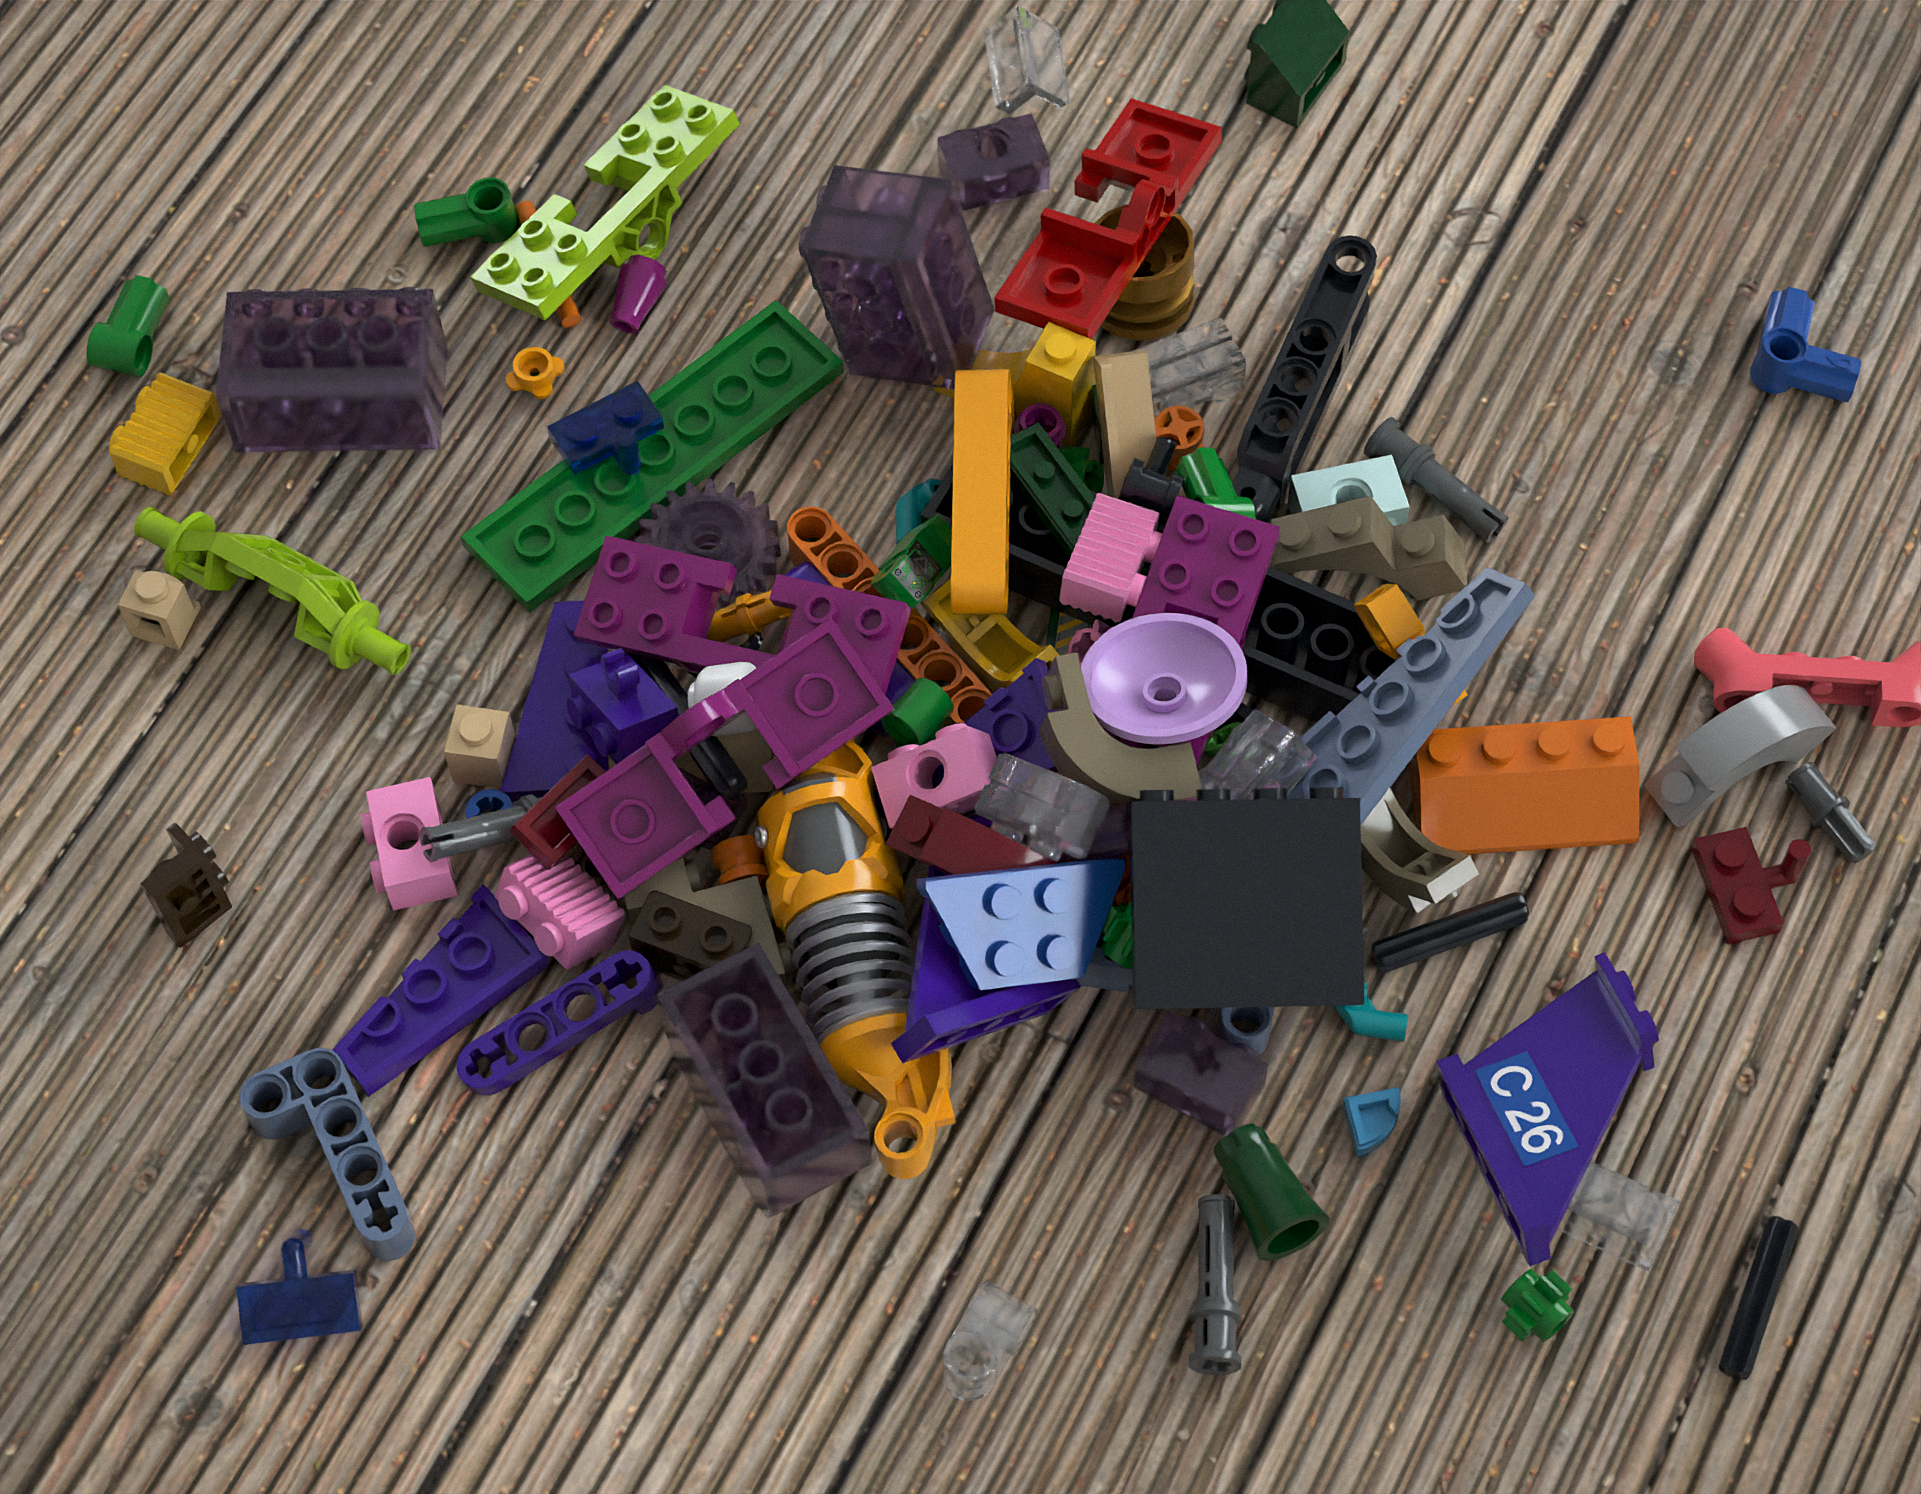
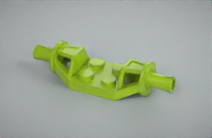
M147 507L139 514L134 525V534L166 550L163 563L166 574L178 580L188 578L207 590L229 591L239 576L254 580L257 576L270 583L268 592L291 603L300 601L294 637L328 654L330 663L342 670L350 668L363 657L387 670L388 673L398 675L409 661L411 646L401 643L377 630L380 616L378 606L368 600L362 601L352 580L269 536L215 532L216 524L213 517L202 511L192 513L181 523L160 513L154 507ZM206 559L205 567L201 566Z

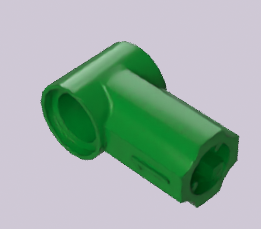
M486 177L475 181L469 186L466 193L415 203L414 206L415 218L423 247L479 236L483 241L490 243H500L508 240L518 229L519 220L510 190L505 182L494 177Z
M135 275L133 279L126 280L107 322H98L91 330L86 350V357L90 366L136 377H142L146 373L153 353L152 336L170 300L166 288L159 286L151 278Z
M1199 447L1193 453L1181 457L1176 467V473L1184 477L1182 488L1186 498L1256 519L1251 499L1236 495L1223 460L1217 456L1214 448Z
M920 677L893 704L895 710L881 719L887 733L896 741L897 748L910 744L921 746L936 739L935 733L942 729V723L953 713L954 707L948 694L939 685L927 678Z

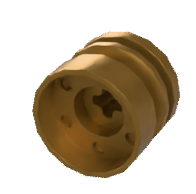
M1123 206L1107 211L1095 224L1115 230L1118 226ZM1176 212L1174 213L1102 322L1101 327L1113 335L1132 340L1157 339L1175 332L1188 320L1194 306V241L1192 229L1181 215Z

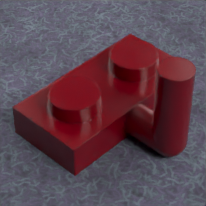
M589 754L579 761L509 831L548 870L578 843L555 807L606 772ZM588 858L585 862V871L592 877H600L601 874L590 858Z
M1747 827L1695 838L1691 850L1727 945L1780 933L1784 922L1771 889L1790 885L1799 880L1811 853L1809 843L1802 839L1793 840L1789 844L1781 864L1762 868Z

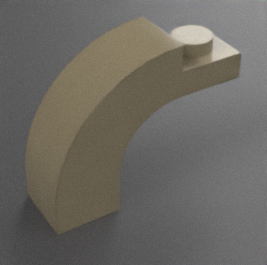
M1072 653L1056 656L1047 676L1043 677L1042 680L1045 703L1049 710L1056 709V712L1046 714L1039 728V733L1048 756L1061 775L1076 790L1090 800L1125 814H1129V811H1125V803L1140 801V790H1174V801H1196V790L1202 789L1191 743L1186 742L1160 748L1142 749L1117 741L1100 726L1092 712L1078 654Z
M1390 788L1361 825L1362 869L1384 893L1414 913L1420 912L1431 903H1443L1455 898L1462 892V885L1479 875L1470 855L1438 846L1426 838L1406 816Z

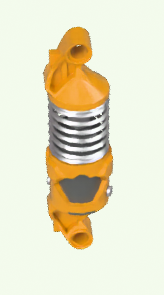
M852 739L780 790H776L757 812L755 842L759 848L763 849L769 878L766 881V890L776 927L786 936L785 940L787 941L786 944L794 951L791 963L799 970L796 982L804 988L800 1000L809 1007L805 1019L814 1026L810 1038L815 1042L814 1053L818 1071L825 1078L861 1091L886 1107L874 1131L879 1161L884 1171L890 1176L898 1179H911L920 1175L927 1167L938 1128L956 1123L948 1093L952 1080V1063L949 1048L902 1064L891 1045L893 1041L905 1032L912 985L908 981L910 978L911 980L913 978L916 955L912 951L913 940L907 933L908 921L903 915L905 909L903 907V900L905 899L906 890L897 854L893 849L885 845L887 823L879 815L874 796L877 785L871 769L873 767L872 762L864 750L855 744L854 739ZM895 970L904 972L899 979L886 978ZM808 973L812 975L813 980L811 982L807 979ZM900 989L909 991L903 998L889 997ZM813 992L823 994L816 1001L811 997ZM841 997V1002H832ZM817 1011L830 1012L822 1019L816 1016ZM900 1137H909L916 1141L915 1146L905 1153H896L888 1149L889 1145Z

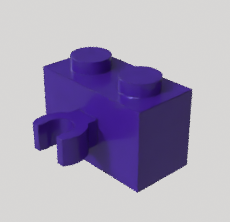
M621 648L601 655L600 663L569 674L572 697L567 699V709L572 722L578 729L584 728L593 738L598 752L603 757L609 756L616 765L646 745V741L661 732L679 716L678 707L628 653H624Z

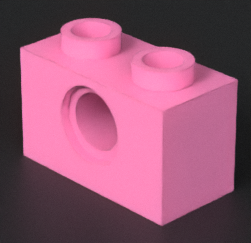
M964 723L950 725L935 733V740L921 746L910 744L896 748L888 753L889 760L871 767L889 828L893 829L909 795H913L942 809L945 807L961 815L1009 795L990 735L969 727ZM943 764V780L934 788L932 784L933 773L938 766Z
M431 777L366 791L370 812L362 813L360 817L367 845L376 844L379 859L370 861L376 893L387 892L393 911L458 896L450 856L438 859V861L429 862L424 856L423 851L431 849L432 844L421 846L420 831L423 827L443 824L438 798ZM404 841H418L413 847L409 849H396V847Z

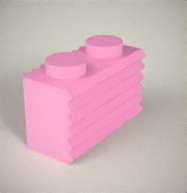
M1097 493L1088 518L1082 528L1081 535L1064 570L1059 601L1063 605L1070 604L1074 609L1080 608L1083 612L1090 611L1094 616L1101 615L1104 619L1111 618L1115 623L1121 622L1127 605L1136 607L1147 579V576L1140 573L1145 562L1152 564L1163 533L1157 532L1160 513Z
M533 854L504 867L494 896L498 900L504 915L512 920L517 919L534 936L539 950L547 956H553L568 971L574 965L578 966L582 961L586 962L590 957L594 958L598 952L602 954L606 948L610 949L615 944L625 917L624 909L618 908L616 900H611L609 893H603L602 886H596L595 880L589 879L588 873L582 872L580 864H574L573 857H567V854L550 870Z

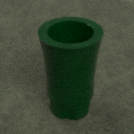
M1254 1123L1240 1126L1217 1142L1213 1151L1215 1158L1223 1169L1222 1177L1234 1196L1247 1224L1259 1259L1272 1261L1284 1258L1303 1249L1325 1231L1329 1224V1216L1309 1195L1288 1165L1275 1143H1271L1267 1133L1261 1126H1255Z

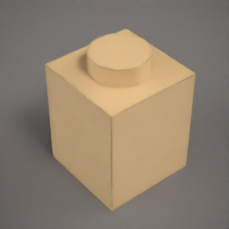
M456 704L444 749L453 782L501 789L516 738L509 712Z

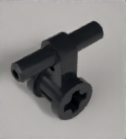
M1162 436L1157 437L1146 467H1143L1144 461L1134 457L1118 499L1128 503L1130 501L1131 504L1154 510L1160 513L1159 519L1167 521L1184 479L1183 476L1175 473L1172 477L1165 476L1177 446L1176 442Z

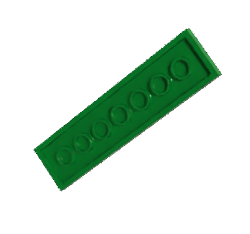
M775 300L461 536L463 547L530 613L598 561L605 536L626 540L844 373L843 361Z

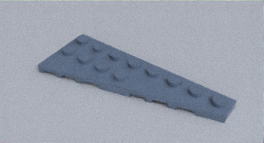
M1486 567L1440 609L1442 614L1435 619L1437 623L1425 635H1421L1413 640L1409 638L1396 650L1401 657L1376 680H1373L1368 675L1356 686L1361 693L1336 716L1329 711L1271 764L1274 768L1267 773L1268 778L1258 788H1287V799H1310L1309 788L1344 787V798H1360V819L1362 825L1535 597L1534 593L1526 583ZM1253 790L1244 795L1241 792L1233 800H1253Z

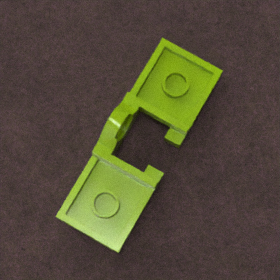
M664 85L584 164L590 180L605 186L611 184L628 192L588 232L568 225L578 214L571 200L553 194L470 276L476 290L546 320L603 262L619 268L631 255H642L651 259L660 256L668 241L672 214L683 204L676 188L740 125L734 110ZM648 224L649 236L646 242L639 247V235L641 230Z

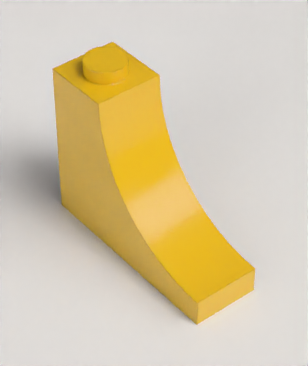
M1048 322L1034 347L1022 352H992L957 341L934 379L935 391L954 399L956 370L1009 369L1016 416L1033 404L1042 403L1054 407L1066 425V433L1061 444L1073 447L1092 414V386L1095 385L1093 356H1095L1096 341L1051 322Z

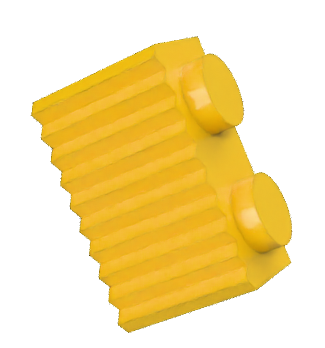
M158 373L156 380L152 381L151 387L145 386L138 394L135 412L131 413L130 420L126 421L125 426H118L111 436L109 454L118 475L123 479L128 478L131 482L136 481L141 486L146 485L149 489L154 488L159 493L163 492L167 496H171L222 417L215 394L166 374Z

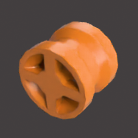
M1171 406L1162 410L1156 416L1154 421L1156 439L1162 436L1170 440L1171 438L1178 440L1179 444L1176 446L1167 468L1168 470L1176 471L1182 456L1189 455L1197 448L1203 447L1204 421L1196 411L1184 406Z
M740 835L728 838L713 847L710 852L713 866L721 872V876L717 881L718 886L757 876L762 894L767 891L766 881L769 878L767 866L763 865V849L756 845L755 836Z

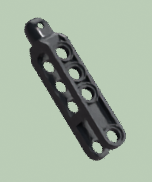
M1352 235L1339 237L1332 241L1326 249L1243 430L1236 458L1239 471L1232 485L1238 497L1251 499L1255 509L1256 520L1268 523L1274 509L1281 508L1287 502L1291 475L1300 473L1367 324L1370 307L1368 290L1374 278L1377 254L1371 243L1361 237ZM1344 256H1354L1364 263V267L1355 272H1348L1342 270L1336 262ZM1306 378L1310 386L1308 389L1299 392L1295 387V383L1300 379ZM1283 418H1287L1292 425L1285 432H1281L1276 425Z

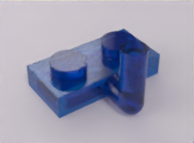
M637 380L547 426L549 438L574 475L610 456L614 457L624 473L634 475L641 469L638 442L664 429L662 415Z
M295 1230L281 1246L284 1278L239 1283L236 1286L243 1345L360 1331L363 1325L356 1269L308 1275L305 1252L312 1245V1236L307 1230Z

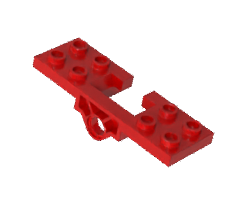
M1131 98L1096 150L1088 148L1084 150L1081 155L1082 170L1074 180L1075 196L1097 203L1109 185L1133 192L1128 207L1123 205L1117 228L1113 230L1045 207L1040 214L1041 230L994 297L995 312L1045 329L1048 322H1051L1092 339L1222 142V127Z

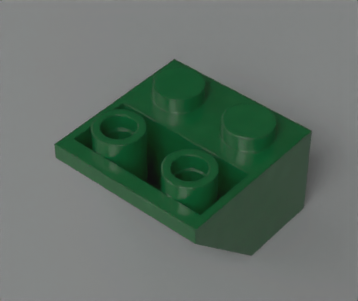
M1276 0L1271 17L1265 24L1259 23L1256 25L1247 43V50L1251 51V57L1244 76V80L1248 82L1246 104L1295 128H1298L1346 63L1349 30L1326 0Z

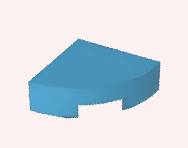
M1399 1087L1343 1099L1342 1107L1356 1157L1376 1150L1392 1134L1400 1110L1401 1098Z

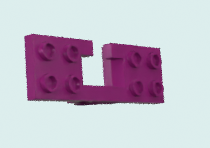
M1177 495L1132 619L1157 613H1179L1196 616L1224 629L1243 650L1246 641V630L1281 534L1280 527ZM1104 729L1117 741L1135 748L1153 749L1190 742L1197 768L1208 738L1211 739L1214 732L1212 730L1200 737L1179 743L1146 744L1121 738ZM1071 786L1068 794L1070 801L1130 820L1129 814L1101 806Z
M605 536L574 632V636L580 642L614 650L621 648L627 653L678 664L684 671L699 674L708 666L736 662H748L758 668L775 656L770 653L706 639L720 593L730 595L737 574V569L733 564ZM777 574L769 599L774 606L791 609L778 653L832 617L886 695L911 612L908 604Z
M830 617L742 679H736L722 690L686 710L661 732L646 741V745L558 804L555 809L616 898L620 900L737 819L720 795L704 806L674 761L746 712L776 755V757L761 767L776 789L780 790L893 712L895 708L837 624Z

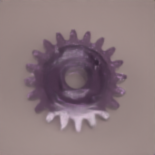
M713 479L707 481L705 491L701 493L697 492L696 487L691 482H687L685 497L681 498L675 492L668 490L666 491L668 507L652 503L650 510L653 520L640 519L641 537L635 538V542L733 564L737 569V574L730 595L720 593L717 603L720 604L721 609L731 605V598H737L749 593L748 588L765 592L767 587L764 575L773 576L777 574L775 558L781 556L780 540L777 539L779 537L777 521L770 520L769 506L767 504L756 506L753 491L750 490L740 498H737L735 483L730 482L722 493L716 492ZM705 545H716V546H717V547H715V548H713V549H710V550H701V549H699V548H701L702 546H705Z

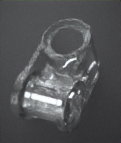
M987 1280L984 1281L971 1299L961 1322L944 1349L943 1382L948 1392L955 1398L964 1401H972L984 1397L992 1389L1010 1357L1017 1352L1027 1337L1037 1316V1308ZM972 1360L980 1363L979 1367L972 1365L967 1372L959 1369V1365L967 1366Z

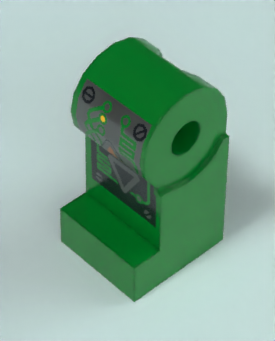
M938 513L906 533L878 568L879 571L870 583L872 587L884 598L905 602L913 609L928 596L938 580L951 566L952 527Z

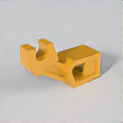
M1384 584L1353 604L1377 648L1394 660L1401 657L1396 650L1409 638L1413 640L1421 635H1425L1424 626L1397 584ZM1465 689L1454 704L1468 696Z

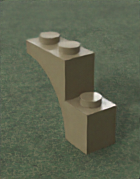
M1367 496L1271 519V524L1279 526L1281 531L1272 557V566L1284 573L1310 570H1341L1364 573L1397 584L1412 594L1417 601L1459 592L1467 586L1465 543L1444 514L1393 526L1373 498Z
M681 857L623 897L631 927H633L649 893L653 890L750 925L753 935L741 959L756 976L767 1001L788 996L786 975L795 973L794 965L791 963V953L789 946L786 944L787 941L776 943L772 929L776 924L768 894H762L757 876L702 890L695 862L684 864L683 857Z

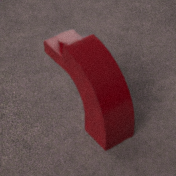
M909 795L885 843L891 849L947 875L1057 864L974 820L945 807L942 809L913 795Z

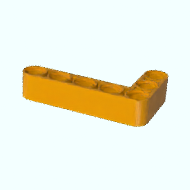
M1009 369L956 370L951 548V605L953 615L1008 613L1011 435L1015 434L1014 423L1017 418Z

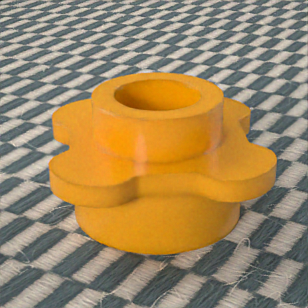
M528 347L521 350L514 357L513 371L506 375L505 381L507 387L512 391L524 390L533 393L536 399H546L553 394L552 384L557 376L563 374L565 370L564 363L561 358L557 356L552 357L543 348ZM539 372L538 376L530 375L532 373Z

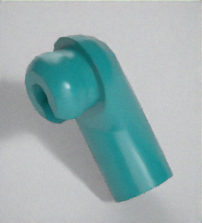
M934 478L928 479L913 487L897 501L896 546L906 533L921 525V514L942 481Z
M1365 982L1364 1005L1335 1006L1337 1012L1356 1035L1405 1041L1408 1014L1377 1010L1367 996V984Z

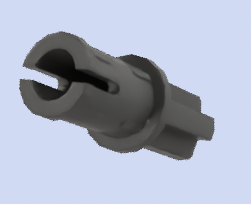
M1808 762L1800 766L1787 777L1788 780L1785 781L1786 786L1791 789L1813 817L1811 824L1815 829L1822 827L1847 860L1858 863L1874 851V841L1848 810L1850 801L1847 797H1840L1832 789L1814 762Z

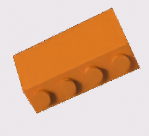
M1631 716L1434 729L1408 763L1416 828L1438 846L1464 854H1482L1633 844L1639 841V759Z

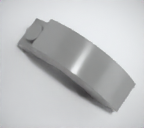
M1784 685L1768 689L1730 707L1693 732L1675 747L1679 753L1643 785L1673 824L1678 827H1685L1726 790L1745 776L1773 762H1799L1837 728L1805 688L1795 685Z

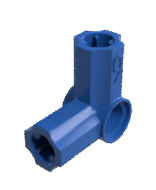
M1788 287L1785 290L1773 291L1769 297L1757 354L1750 367V377L1753 383L1759 389L1768 393L1779 394L1793 387L1848 403L1853 394L1862 361L1855 357L1808 345L1807 338L1815 302L1809 299L1806 291Z

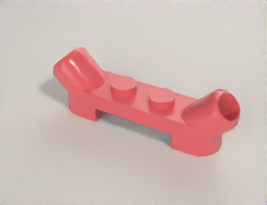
M1716 628L1700 642L1694 652V666L1714 684L1713 704L1719 712H1724L1739 702L1765 690L1784 685H1795L1805 688L1816 703L1870 706L1871 725L1911 727L1921 724V641H1916L1892 662L1863 661L1856 656H1842L1836 659L1809 657L1800 652H1789L1782 655L1759 654L1730 628Z

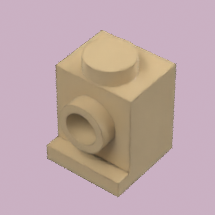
M135 570L118 603L120 612L132 637L176 650L181 649L201 608L198 601L189 598L186 588L180 580L169 574L157 571L141 572ZM152 619L155 621H159L160 625H156L149 622Z

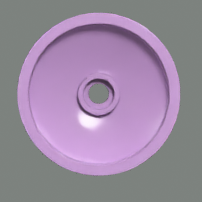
M1179 613L1149 614L1118 624L1093 643L1081 664L1091 709L1098 723L1114 735L1146 744L1179 743L1211 732L1233 715L1242 702L1247 687L1246 660L1235 639L1224 629L1210 621Z

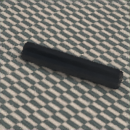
M1512 892L1377 940L1372 944V959L1380 972L1386 973L1524 924L1528 920V906L1520 893Z
M1771 1216L1765 1224L1719 1363V1370L1729 1377L1737 1380H1747L1753 1371L1798 1233V1227L1793 1221L1779 1216Z

